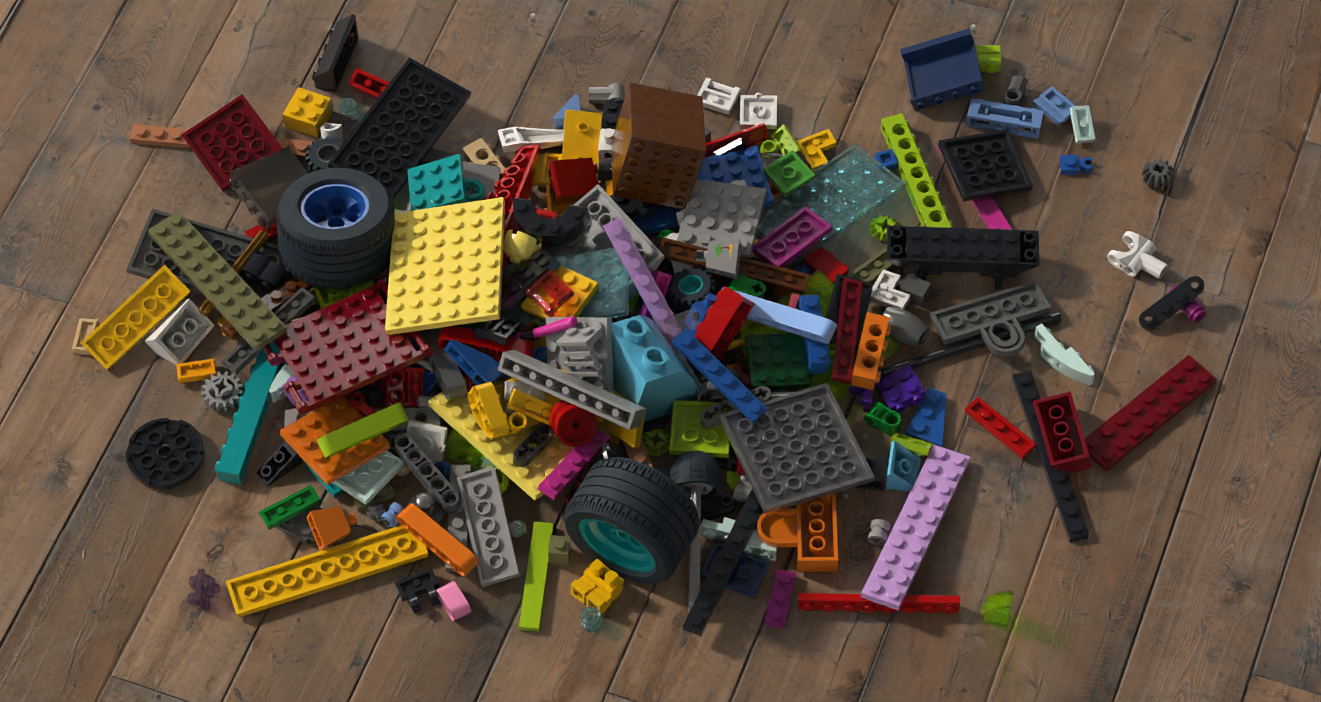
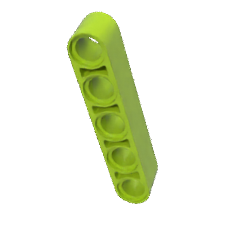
M397 403L328 433L316 441L324 457L329 458L407 423L409 418L402 404Z

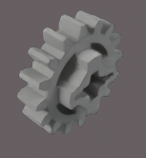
M227 371L224 375L218 372L216 377L212 374L210 375L211 380H204L205 385L201 386V395L205 405L209 404L210 409L216 407L217 411H220L221 408L227 411L228 406L235 408L234 403H239L240 396H243V385L240 378L236 379L234 373L229 376Z

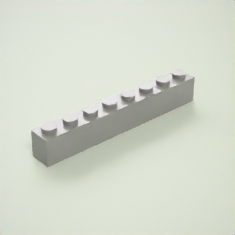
M510 350L502 353L498 371L629 430L641 426L646 408L519 351Z

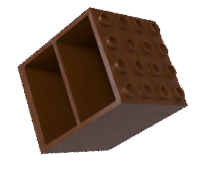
M629 83L611 141L613 196L685 209L687 201L690 200L706 153L702 96Z

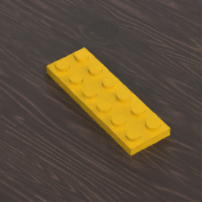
M164 265L81 342V345L108 371L187 298L191 291Z

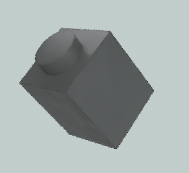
M909 275L907 281L904 280L902 282L900 291L910 294L909 303L922 308L930 294L931 283Z

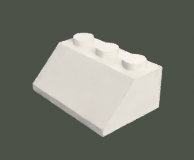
M185 299L157 325L146 338L145 343L162 358L175 365L181 364L214 327V324L206 316L199 313V308L190 299Z

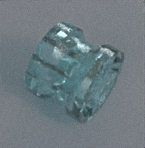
M587 607L581 612V625L585 631L594 632L600 628L601 614L597 608Z

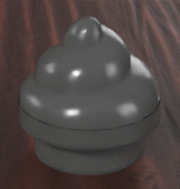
M382 502L367 506V516L371 520H375L377 524L381 522L380 516L386 512V507H383Z

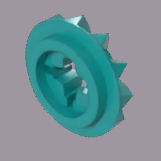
M465 178L467 202L483 200L486 194L484 185L477 179ZM470 187H472L473 190L471 196H469L468 194Z

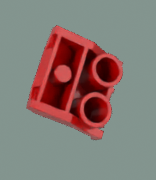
M405 367L381 378L380 389L384 391L383 407H390L397 403H401L403 407H418L417 398L419 395L423 396L424 368Z

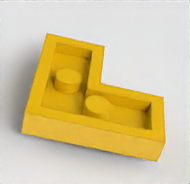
M829 129L797 141L803 151L801 156L812 172L828 167V161L823 152L837 147V142Z

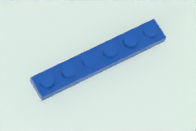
M684 329L672 340L671 344L752 423L756 422L767 412L768 408L687 329Z

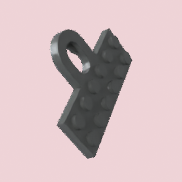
M1035 280L931 312L930 319L944 345L980 334L987 348L993 354L1009 357L1016 355L1024 347L1025 335L1018 322L1051 312V306ZM998 328H1005L1010 331L1011 339L1009 341H1002L993 334V331Z

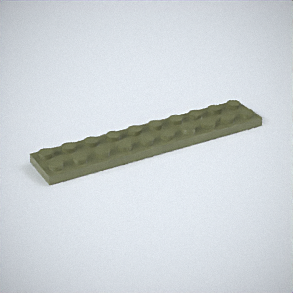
M177 211L148 230L151 238L255 351H258L287 332V327L180 211Z

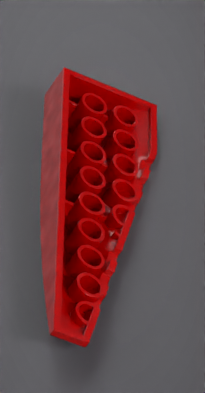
M540 145L522 146L512 159V165L504 170L502 179L500 181L497 180L493 185L494 190L488 192L483 199L504 198V238L508 230H513V234L519 231L513 211V199L528 200L539 157ZM503 249L502 273H503V271H504L505 265H506L507 260H508V258H509V257L505 254L504 249Z

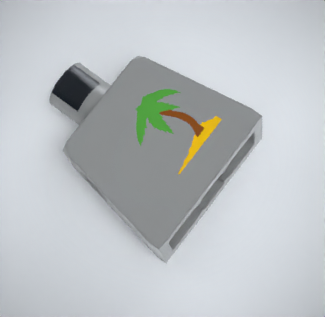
M738 238L709 241L707 251L697 250L696 262H706V269L710 273L738 279L742 243Z

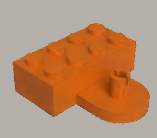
M836 493L797 504L795 508H784L767 514L763 513L759 517L757 534L762 542L772 547H797V572L838 571Z

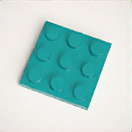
M460 154L407 169L411 211L467 202L463 160Z

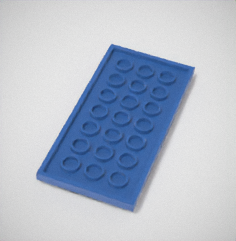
M757 146L703 159L697 179L729 184L736 180H745L746 186L766 189L767 194L763 207L774 205L767 177L763 173L764 167ZM666 206L634 223L645 235L677 228L679 224L676 213L683 209Z

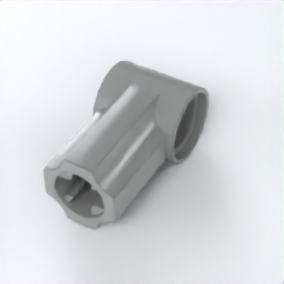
M620 83L610 84L609 87H589V104L603 103V100L624 101L625 88Z

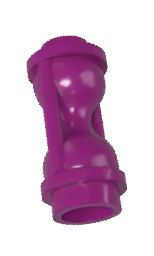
M1174 285V286L1170 289V291H1172L1174 288H1176V287L1179 286V285ZM1196 299L1181 309L1188 316L1189 320L1195 323L1201 321L1206 315L1205 307Z

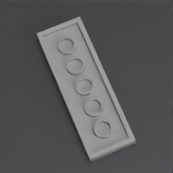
M495 466L457 477L473 552L479 560L477 570L482 587L521 576Z

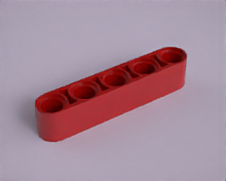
M457 326L442 327L437 343L438 347L444 350L450 340L454 339L499 362L503 352L516 350L532 357L534 345L527 340L512 338L506 344H498L487 338L477 339L474 335L475 330Z

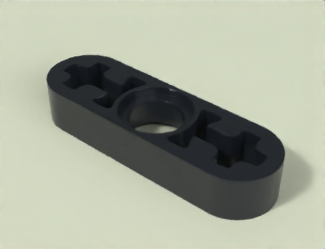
M539 425L515 449L513 455L515 465L520 467L528 466L552 441L554 431L550 425ZM536 443L538 447L532 448L528 444Z

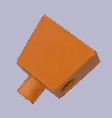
M341 507L314 510L306 517L320 551L348 537L351 533L349 526L357 524L356 515L354 513L344 515Z

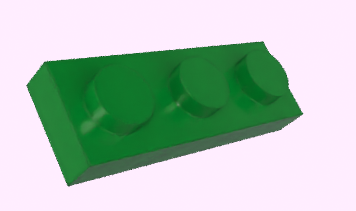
M309 485L259 511V516L268 530L320 504L321 500L312 485Z

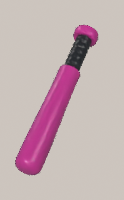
M570 316L535 328L530 332H519L515 335V338L529 340L576 327L578 320L576 317Z

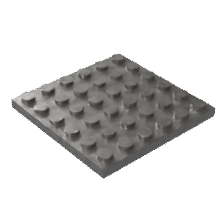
M828 383L762 402L768 408L767 412L754 423L738 409L720 414L719 416L720 422L764 514L874 481L875 477Z

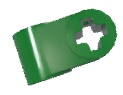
M738 274V279L732 278L729 286L732 290L764 299L766 287L761 281Z
M874 402L871 411L863 417L869 426L889 436H893L896 432L900 433L901 431L900 414L887 408L880 402Z

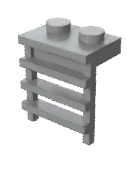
M573 327L568 329L555 342L556 346H559L561 349L559 354L564 357L565 362L563 365L568 368V374L575 377L598 376L600 381L605 380L593 348V344L603 336L601 328L592 329V327L577 329ZM569 356H591L592 359H570ZM573 366H595V369H574Z

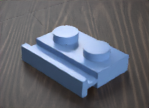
M1053 86L1042 93L1038 99L1033 100V105L1037 109L1044 111L1043 114L1058 126L1071 118L1069 109L1076 106Z

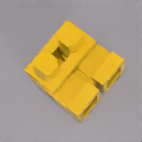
M596 559L584 571V575L580 579H576L571 583V595L581 603H586L589 609L598 616H601L611 605V602L621 594L624 579L618 576L615 571L606 567L599 559Z

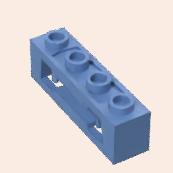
M971 98L966 127L989 131L1008 129L1009 134L1039 139L1044 111ZM978 120H984V122H987V121H990V122H989V124H984V123H978L977 121H978ZM1019 127H1021L1022 129H1024V128H1030V129H1031V132H1030V131H1024V130H1018V129H1019Z

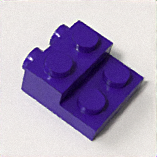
M910 364L881 378L879 383H876L889 409L897 413H902L906 408L919 404L927 398Z

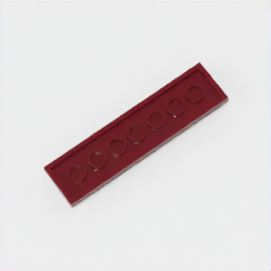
M1187 355L1085 438L1090 457L1107 472L1216 383V378L1190 355Z

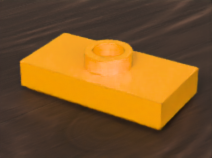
M215 358L176 364L179 384L211 379V374L215 377L217 376Z

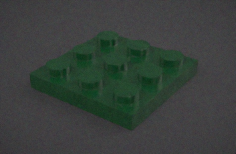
M793 333L745 335L744 341L751 389L760 386H766L769 389L807 388L810 386L803 336Z

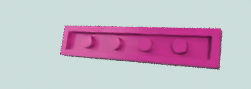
M597 429L595 436L590 442L583 446L575 447L539 484L538 490L554 500L602 450V445L610 441L611 437Z

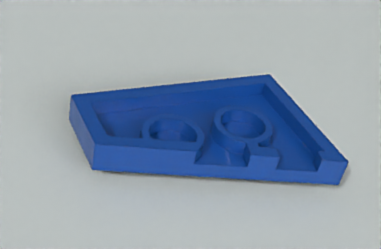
M928 387L926 391L927 398L921 402L906 432L907 436L942 447L946 393Z

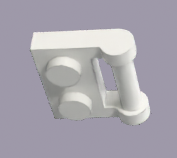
M706 78L697 96H702L703 107L729 115L740 96L741 88H732Z

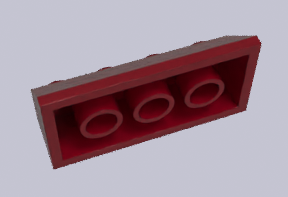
M1071 391L1034 400V408L1051 467L1071 473L1092 468Z

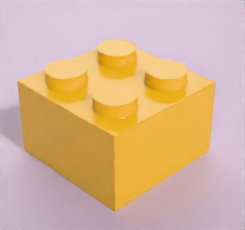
M298 87L282 114L285 128L318 138L321 134L320 127L325 122L327 123L333 113L332 99Z

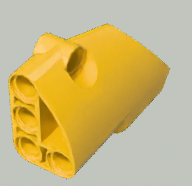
M511 378V379H509V380H507V381H520V380H518V379H516V378ZM492 382L476 385L468 393L467 398L471 411L482 431L490 439L509 434L517 435L522 430L541 422L521 412L506 415L505 407L508 401H504L505 382L496 386ZM512 421L518 422L519 426H515Z

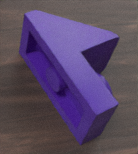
M850 383L849 393L859 394L860 404H863V412H870L873 390L851 386Z

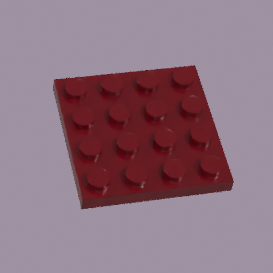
M243 94L181 134L222 192L284 151Z

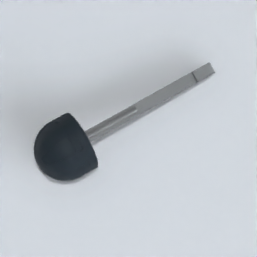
M689 451L674 461L670 470V479L676 482L694 502L701 526V500L715 498L721 493V471L718 463L709 454L702 451ZM700 527L689 546L688 612H690L700 592Z

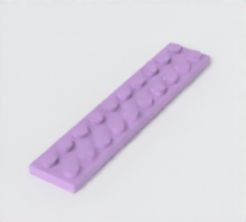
M933 445L861 592V598L899 611L969 465V456Z

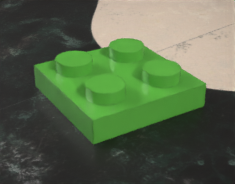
M793 150L763 168V173L785 198L815 179V174Z

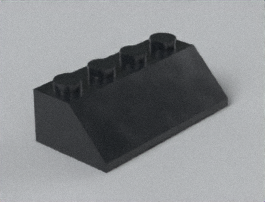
M351 14L337 21L335 27L331 29L329 42L325 43L324 54L319 57L318 68L314 70L312 75L316 89L337 92L359 39L356 15Z

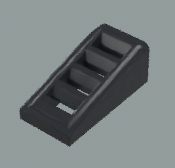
M371 384L351 392V394H362L365 403L369 407L372 406L374 408L382 405L384 402V391Z

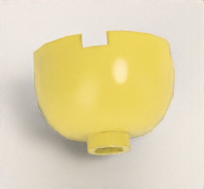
M508 230L504 238L503 249L510 258V262L520 265V263L530 260L535 252L541 250L542 244L537 245V239L520 231L513 234V230Z

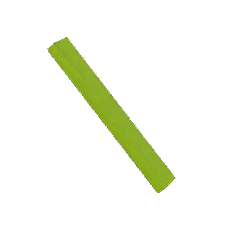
M534 522L519 630L537 632L540 630L549 565L548 549L550 535H553L554 523Z

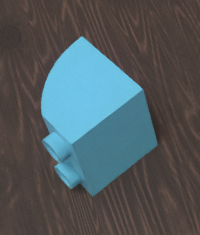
M638 315L612 323L613 391L615 390L633 403L646 408L644 422L673 413L674 400L697 401L698 386L696 381L653 320L646 316Z

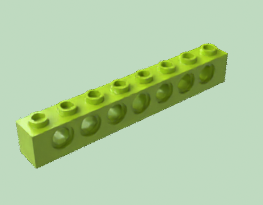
M902 113L881 118L882 134L888 148L893 150L897 159V169L921 226L954 228L952 221H948L946 207L941 204L940 193L934 188V179L928 174V165L922 160L921 149L916 146L915 135L910 132L909 121L905 120Z

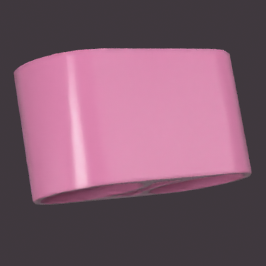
M454 581L436 590L438 599L452 621L471 613L468 601Z

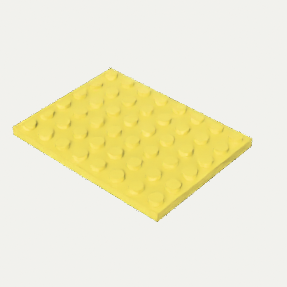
M503 197L395 213L385 325L387 335L500 319L505 200Z
M507 376L501 380H498L493 385L496 386L504 384V382L509 380L510 378ZM468 391L466 396L449 400L445 398L443 392H440L428 400V406L533 500L544 495V493L538 490L539 484L575 448L565 445L553 433L552 441L528 466L520 467L513 462L515 449L539 425L546 423L540 422L522 430L517 435L509 434L490 439L482 431L471 411L467 398ZM512 421L515 426H519L518 422ZM604 425L598 426L599 430L611 437V442L615 445L619 444L620 439L603 428ZM536 443L528 444L532 448L538 447ZM602 450L591 462L603 455Z

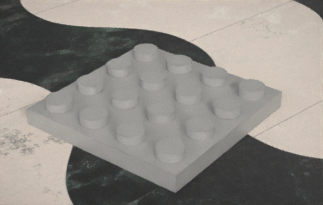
M696 179L690 200L686 203L677 241L708 249L709 241L738 238L742 243L740 257L751 258L767 194L766 189Z
M546 317V325L567 317ZM576 317L578 325L575 328L577 329L592 327V329L601 328L603 336L593 344V348L605 380L600 381L598 376L577 378L613 393L612 318ZM567 330L546 335L547 364L569 372L568 368L563 365L565 362L564 357L559 354L561 349L555 344ZM569 356L570 359H592L591 356ZM573 366V368L595 369V366Z

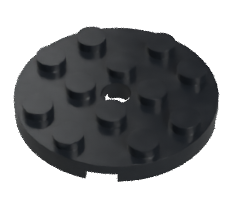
M159 418L142 425L133 433L129 439L125 455L129 471L136 480L148 487L167 489L179 486L190 480L200 469L205 451L199 432L191 424L183 420ZM164 450L170 451L168 457L161 456L160 453Z

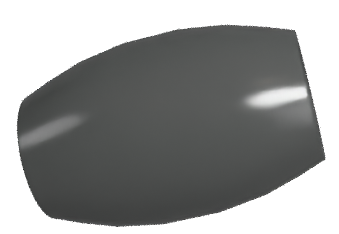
M891 306L882 314L889 317L888 324L892 325L890 336L914 347H920L926 341L929 335V328L916 315L904 309Z

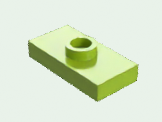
M783 124L771 135L782 156L792 150L798 156L803 153L786 125Z

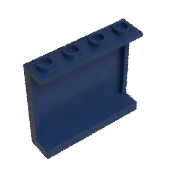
M970 28L900 49L910 89V102L915 111L940 105L950 100L960 99L967 95L977 94L985 90L975 40Z

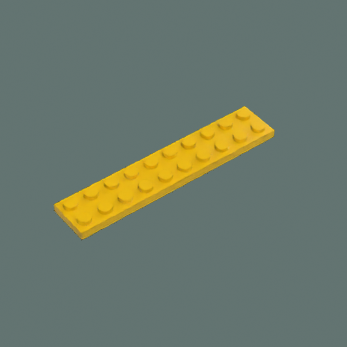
M400 525L228 580L226 584L237 618L405 565L429 557L426 546Z

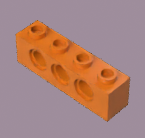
M866 313L851 386L874 390L875 383H879L881 372H878V368L883 367L885 358L881 354L882 351L886 352L888 344L885 336H890L892 326L888 324V316Z

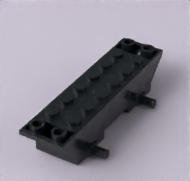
M887 226V261L903 269L904 274H914L927 281V276L941 275L942 272L979 273V276L995 278V289H998V282L999 289H1002L1003 278L1017 277L1019 273L1040 265L1039 230Z

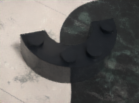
M513 199V211L520 232L537 239V245L540 243L545 247L566 245L577 239L585 231L590 221L588 207L569 205L563 215L554 219H545L535 213L532 200Z

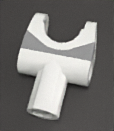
M1131 231L1125 232L1122 240L1131 251L1111 250L1107 255L1109 262L1118 270L1131 277H1135L1142 269L1161 279L1168 265L1152 256L1156 251L1155 244L1139 234Z

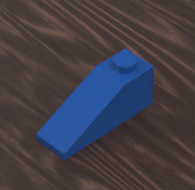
M454 339L450 340L444 349L476 385L487 382L495 384L504 374L498 371L499 363L492 357Z

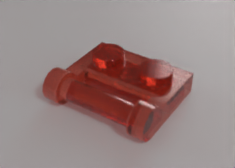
M551 270L526 291V295L539 304L548 317H553L557 313V309L575 295ZM543 290L553 301L550 304L547 303L539 295V291Z

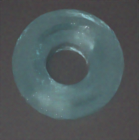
M344 98L338 103V109L344 115L353 114L357 107L355 100L352 98Z

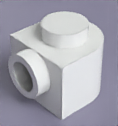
M325 122L320 127L323 139L326 136H330V138L338 137V140L343 138L342 124Z

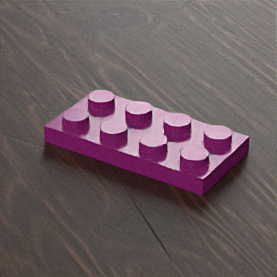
M805 206L754 244L752 252L767 264L784 268L832 231V225Z

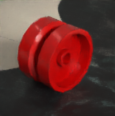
M565 400L558 401L552 407L549 414V424L560 441L568 446H583L590 442L598 429V420L594 413Z

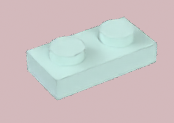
M1089 105L1071 107L1069 110L1076 143L1094 142L1095 134Z

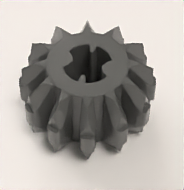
M1152 158L1151 162H1146L1142 169L1143 182H1146L1148 187L1154 186L1155 190L1157 187L1164 189L1165 185L1169 186L1174 177L1172 165H1168V160L1162 162L1161 158L1158 161Z

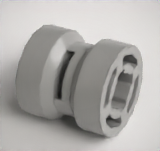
M882 519L872 520L868 542L875 546H884L888 539L887 534L890 531V523Z

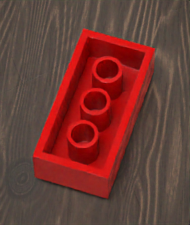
M726 286L718 292L717 300L707 310V316L697 326L694 336L719 361H721L755 305L751 300Z

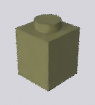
M550 535L548 549L549 564L569 566L571 554L570 537Z

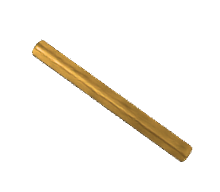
M259 231L233 264L232 268L238 275L241 274L242 269L253 253H257L267 241L268 234L266 232ZM206 299L199 308V313L208 316L215 306Z

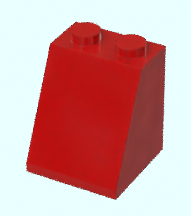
M592 158L549 161L548 175L555 206L579 201L598 184L602 188L601 181H597L596 174H598L597 163H593Z

